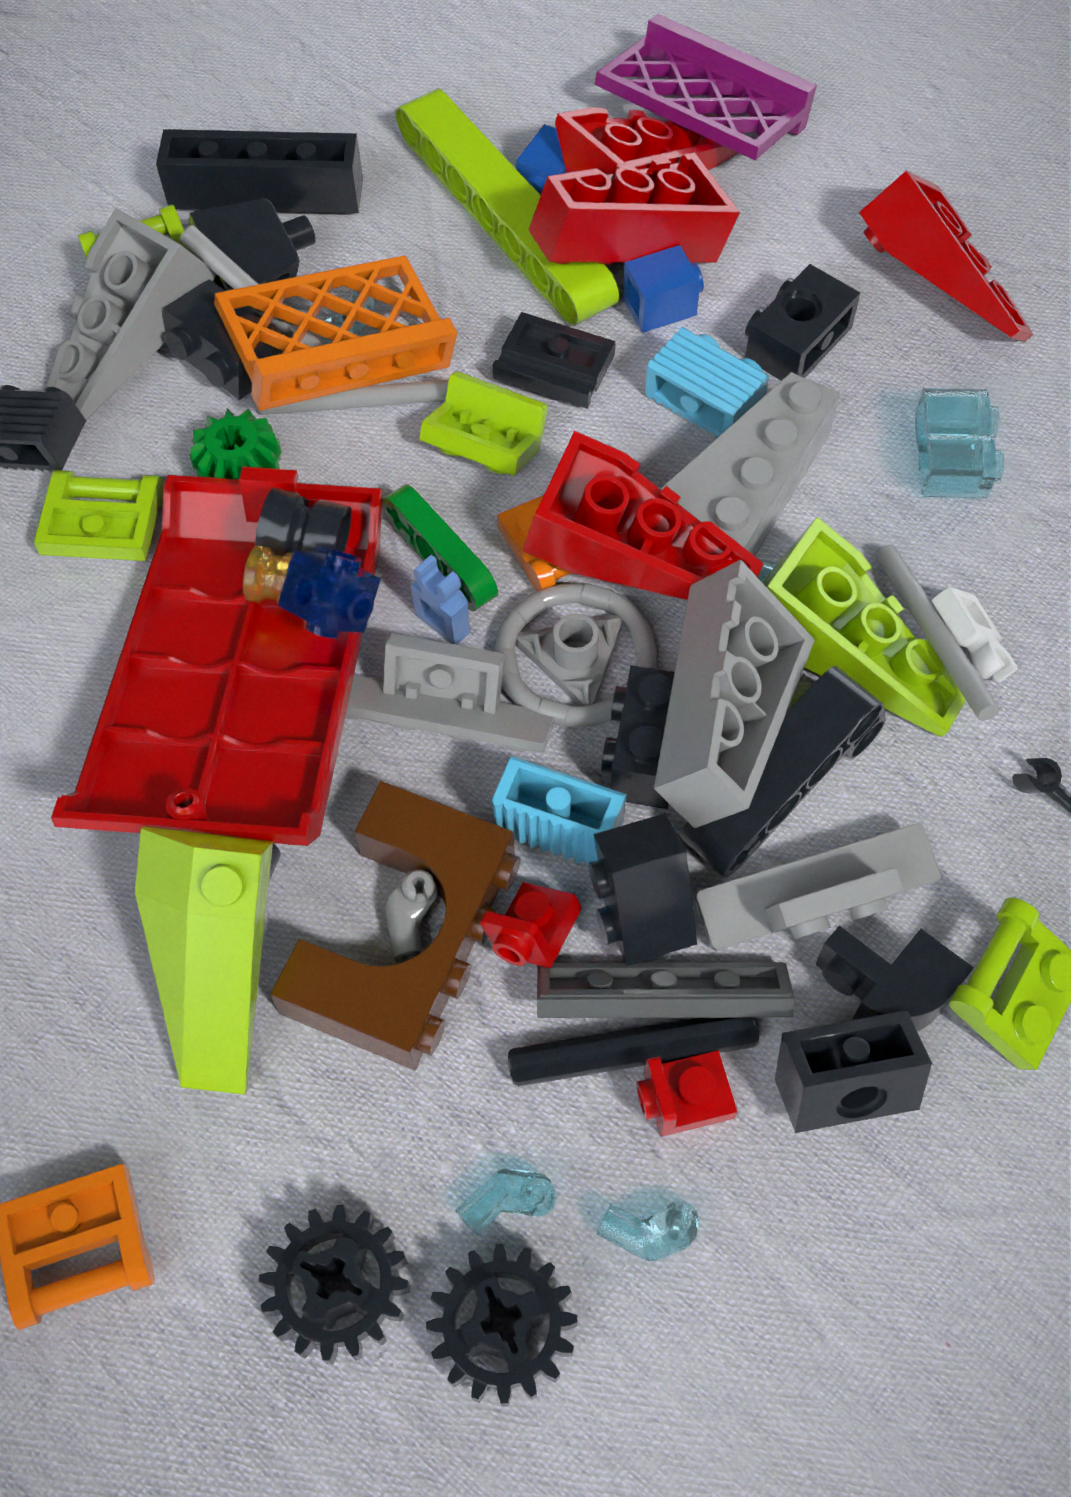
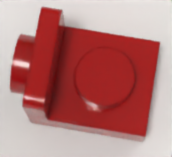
M522 882L505 915L486 911L480 921V925L492 943V950L502 960L516 966H524L527 962L551 969L582 907L575 894Z
M719 1050L662 1064L660 1056L646 1059L644 1080L636 1081L637 1095L645 1120L656 1118L661 1137L736 1118L738 1111Z

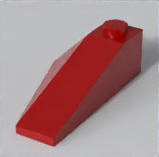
M589 107L558 113L555 120L567 173L597 168L606 175L613 174L616 165L631 163L636 169L640 170L649 168L652 159L666 157L672 162L671 164H676L680 162L683 154L694 152L705 167L711 170L738 154V152L668 119L660 121L647 117L640 110H629L627 118L608 117L609 113L605 108ZM703 115L705 117H717L713 115Z
M905 171L859 212L868 225L864 230V234L878 252L883 253L886 251L1009 337L1026 342L1033 336L1032 331L1008 292L996 280H992L990 283L985 275L990 272L992 266L987 258L967 241L972 236L971 232L939 186L909 171Z
M575 430L534 514L522 550L574 574L688 600L690 585L739 560H742L757 578L764 564L713 522L699 521L678 504L681 497L668 486L661 490L638 472L640 464L627 453Z

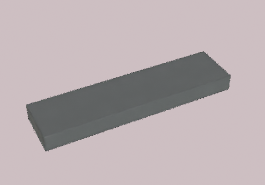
M784 962L635 963L626 966V963H553L551 969L537 965V1018L793 1017L795 998L787 965Z

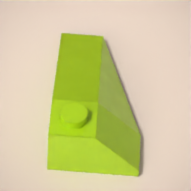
M816 517L762 581L768 590L815 639L804 667L822 676L828 669L837 665L884 704V708L939 737L944 736L951 728L966 699L929 641L920 638L916 639L898 614L904 608L894 595L885 598L868 576L867 572L872 566L862 553L820 518Z
M143 826L140 832L135 895L181 1088L245 1095L249 1077L273 841Z

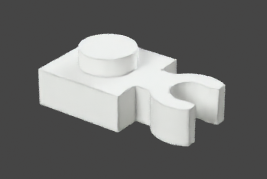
M949 586L932 599L942 620L959 646L967 647L972 662L983 679H988L993 675L994 679L1000 683L1018 670L1010 654L1000 645L999 642L1002 640V637L975 595Z

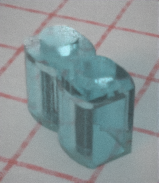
M922 389L915 412V432L919 452L920 488L923 498L987 499L994 482L1001 481L1004 472V453L1002 450H996L994 442L999 428V409L997 406H991L987 389Z

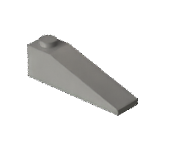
M117 208L113 211L89 251L84 267L91 272L83 297L74 298L70 311L71 314L77 317L70 340L65 341L58 348L46 386L56 387L67 392L86 420L166 342L164 307L208 279L213 281L217 275L210 267L182 245Z

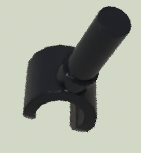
M1027 758L1026 762L1035 769L1037 779L1027 773L1014 774L1012 779L1015 787L1022 793H1045L1071 814V794L1060 783L1062 774L1058 763L1049 758Z

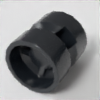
M274 487L268 493L259 517L255 539V554L258 558L280 564L284 562L291 563L298 556L303 570L334 577L340 568L346 551L351 529L352 509L350 506L323 499L318 500L310 508L307 498L300 496V493Z

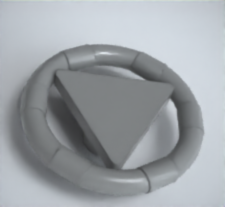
M567 583L533 592L511 609L499 628L494 652L504 653L501 685L516 705L539 714L554 717L555 725L562 727H585L605 723L611 720L614 693L607 697L606 700L598 703L595 702L621 632L622 622L630 630L637 655L636 666L656 669L658 648L652 627L633 603L611 589L588 583ZM580 603L614 614V616L591 619L581 614H569L561 618L554 627L520 633L524 626L546 611V609L561 604ZM516 641L517 647L578 706H571L542 698L524 683L520 676L514 651Z

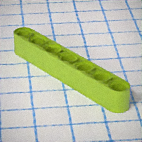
M437 88L396 108L395 117L397 125L407 144L568 324L575 326L618 303L619 291L616 281L604 264L598 262L559 264L548 261L528 230L540 194L443 90Z

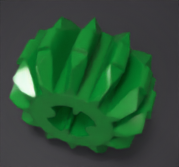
M227 408L224 418L217 420L207 416L206 428L193 430V446L190 447L191 453L189 457L193 469L197 471L198 477L239 479L243 467L280 469L279 461L282 454L280 441L276 438L267 418L256 419L250 409L245 410L239 416H234Z

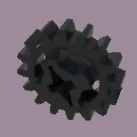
M337 1205L332 1221L324 1222L317 1210L312 1209L308 1211L310 1228L301 1232L291 1223L284 1227L286 1235L291 1241L286 1249L277 1246L268 1247L266 1253L278 1266L276 1272L260 1274L258 1282L263 1287L275 1291V1296L264 1301L260 1305L261 1310L267 1317L283 1316L273 1330L274 1335L281 1342L291 1338L296 1333L299 1334L294 1352L305 1359L313 1351L315 1345H319L322 1361L326 1364L334 1365L338 1354V1347L346 1346L350 1355L357 1361L362 1359L363 1354L361 1340L370 1336L373 1341L382 1346L387 1342L384 1331L380 1327L383 1320L386 1318L391 1321L401 1322L404 1317L403 1312L392 1301L394 1296L410 1293L411 1285L409 1281L394 1276L395 1271L408 1264L404 1251L386 1253L395 1236L388 1226L373 1235L371 1231L374 1219L371 1213L364 1210L355 1223H350L348 1212L344 1205ZM337 1239L334 1246L330 1249L314 1255L308 1253L310 1249L324 1241ZM368 1250L375 1256L379 1266V1289L365 1281L362 1268L367 1260L366 1253ZM343 1269V1275L358 1295L348 1290L346 1293L334 1290L327 1300L328 1293L312 1273L322 1277L328 1275L336 1278ZM292 1278L304 1286L307 1300L301 1310L304 1313L301 1319L294 1308L291 1298ZM355 1312L364 1315L354 1325L332 1331L337 1319Z
M496 1244L493 1252V1261L487 1263L483 1262L475 1250L468 1252L471 1268L469 1272L463 1275L452 1267L445 1271L453 1287L450 1294L432 1292L430 1299L438 1309L443 1311V1317L427 1321L426 1330L428 1334L443 1336L445 1341L431 1352L435 1363H443L449 1360L454 1361L455 1365L447 1377V1381L453 1388L463 1383L467 1377L473 1381L471 1391L473 1401L480 1403L486 1395L488 1388L497 1389L501 1406L506 1407L510 1404L512 1388L520 1386L526 1396L533 1400L537 1398L535 1378L542 1374L546 1379L554 1383L560 1378V1372L552 1361L554 1356L572 1357L574 1345L561 1337V1331L577 1327V1315L560 1311V1306L571 1298V1289L569 1285L552 1289L549 1284L555 1274V1266L549 1262L536 1272L531 1268L532 1254L528 1248H524L521 1251L516 1262L507 1261L503 1244ZM497 1278L515 1279L527 1284L533 1290L519 1295L501 1288ZM474 1289L478 1302L470 1321L460 1325V1328L456 1330L457 1315L461 1304ZM488 1297L494 1298L498 1309L502 1308L507 1317H513L517 1314L520 1319L513 1323L515 1335L513 1340L517 1351L516 1354L511 1352L507 1341H503L497 1332H491L487 1335L484 1333V1330L492 1325L490 1315L492 1309ZM549 1318L547 1340L541 1352L532 1361L527 1348L531 1331ZM482 1353H487L504 1360L508 1372L496 1373L484 1370L472 1363L468 1357L472 1356L474 1358Z

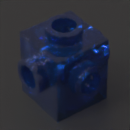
M329 549L327 554L293 550L278 606L307 621L305 628L319 636L338 638L340 632L365 633L369 617L374 608V600L381 578L360 568L362 561L360 558L343 551Z

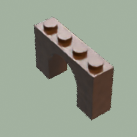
M380 781L354 831L362 857L406 874L414 869H423L433 876L438 887L437 893L446 906L444 922L438 935L424 951L414 958L390 966L362 964L298 939L270 995L280 1015L415 1071L423 1053L432 1056L440 1043L446 1025V1020L440 1018L449 997L458 999L467 984L472 965L466 961L474 943L484 944L488 938L480 925V921L486 911L497 913L496 909L491 908L500 889L508 891L511 888L520 866L521 857L515 855L514 831Z

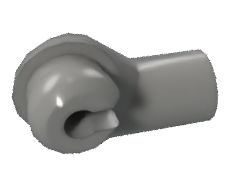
M414 869L404 875V878L397 885L386 903L385 913L395 962L398 963L410 960L424 951L419 926L436 900L438 887L433 876L423 869Z

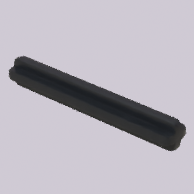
M755 1017L693 1018L518 1047L508 1052L510 1076L513 1084L520 1087L645 1066L646 1059L660 1056L663 1063L718 1050L719 1053L753 1048L759 1044V1027Z

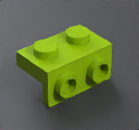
M456 371L449 377L445 402L422 421L419 440L437 446L441 452L447 455L463 456L484 464L488 470L494 473L515 476L540 450L548 406L540 401Z

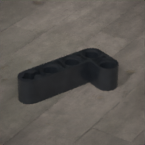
M837 665L831 667L786 713L749 808L694 828L687 821L680 832V838L723 877L732 875L749 859L845 754L850 759H854L872 743L886 721L884 704Z

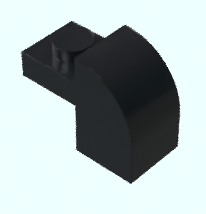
M840 925L824 943L815 964L823 970V977L835 990L846 996L854 994L861 1000L852 1020L907 1010L917 1032L927 1027L939 1016L952 999L958 986L963 985L974 969L973 966L922 928L896 960L890 964Z

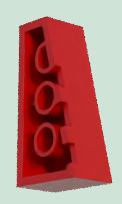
M694 152L683 154L680 162L676 164H671L672 162L666 157L652 159L649 168L640 170L636 169L631 163L616 165L613 174L609 175L595 168L547 176L528 230L548 261L559 264H568L570 262H598L601 264L627 262L678 245L681 246L690 263H717L740 211Z

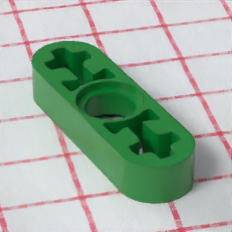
M405 484L382 498V506L390 523L424 561L432 555L436 558L437 567L443 576L447 577L452 571L458 575L461 582L459 590L466 597L470 611L478 610L498 596L496 582L484 563L412 486Z

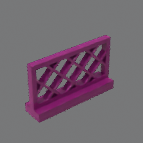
M656 14L648 20L645 37L596 72L595 78L596 86L755 161L788 132L798 135L806 128L817 88L816 84L660 14ZM622 77H637L638 79L626 80ZM649 77H669V79H650ZM660 95H676L677 98H665ZM689 95H708L709 98H690ZM729 113H748L749 117H731ZM701 114H716L717 117H705ZM756 132L758 138L753 139L742 133Z

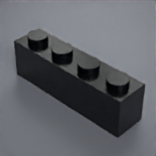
M163 129L156 167L168 206L173 204L175 209L202 210L265 198L272 202L277 212L359 213L363 173L357 133Z

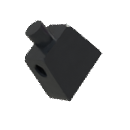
M265 198L196 210L189 213V226L194 225L258 284L296 277L300 263L296 251L316 243L313 227L305 215L282 223L272 202ZM215 276L213 280L215 284L225 291L233 290L220 276Z

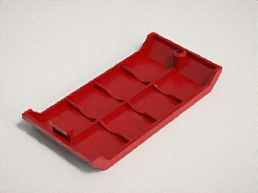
M243 467L239 479L167 476L163 487L162 531L75 791L57 798L51 815L54 827L140 833L141 828L146 826L273 841L274 844L309 846L321 835L380 554L382 488L297 483V470ZM277 487L300 493V496L307 498L310 508L320 499L351 507L352 522L349 539L342 563L334 577L303 570L298 556L291 563L284 562L282 564L256 556L255 539L258 521L265 499L272 488Z

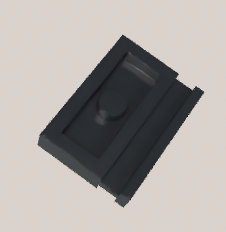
M521 312L501 348L502 353L499 359H495L492 364L493 379L588 409L594 391L597 392L615 356L616 341Z

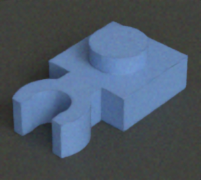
M430 555L413 571L416 581L411 584L415 615L449 643L457 645L470 633L468 601L459 590L461 582L458 575L452 571L447 577L443 576L437 567L436 558Z

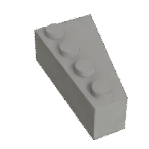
M791 372L668 481L661 490L668 486L681 497L678 504L699 521L713 522L751 554L756 556L828 438L840 393Z
M742 560L690 585L654 789L694 828L749 808L815 641Z

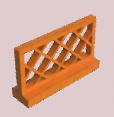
M406 255L215 293L214 305L252 381L251 396L259 411L448 368L458 334L450 318L440 319ZM399 275L405 288L402 294L377 284V282L381 278ZM345 286L360 292V295L354 304L330 294L331 290ZM299 296L313 302L306 314L282 304L284 299ZM372 297L394 308L387 318L363 308L367 299ZM251 306L263 311L264 314L258 324L237 316L234 309ZM322 306L347 316L341 328L316 318ZM403 310L422 318L424 323L406 326L397 322V319ZM274 316L299 326L292 338L267 328ZM359 321L381 332L361 337L349 331L354 322ZM307 331L333 341L332 343L316 347L301 343ZM261 341L284 351V353L258 359L254 349L258 342Z

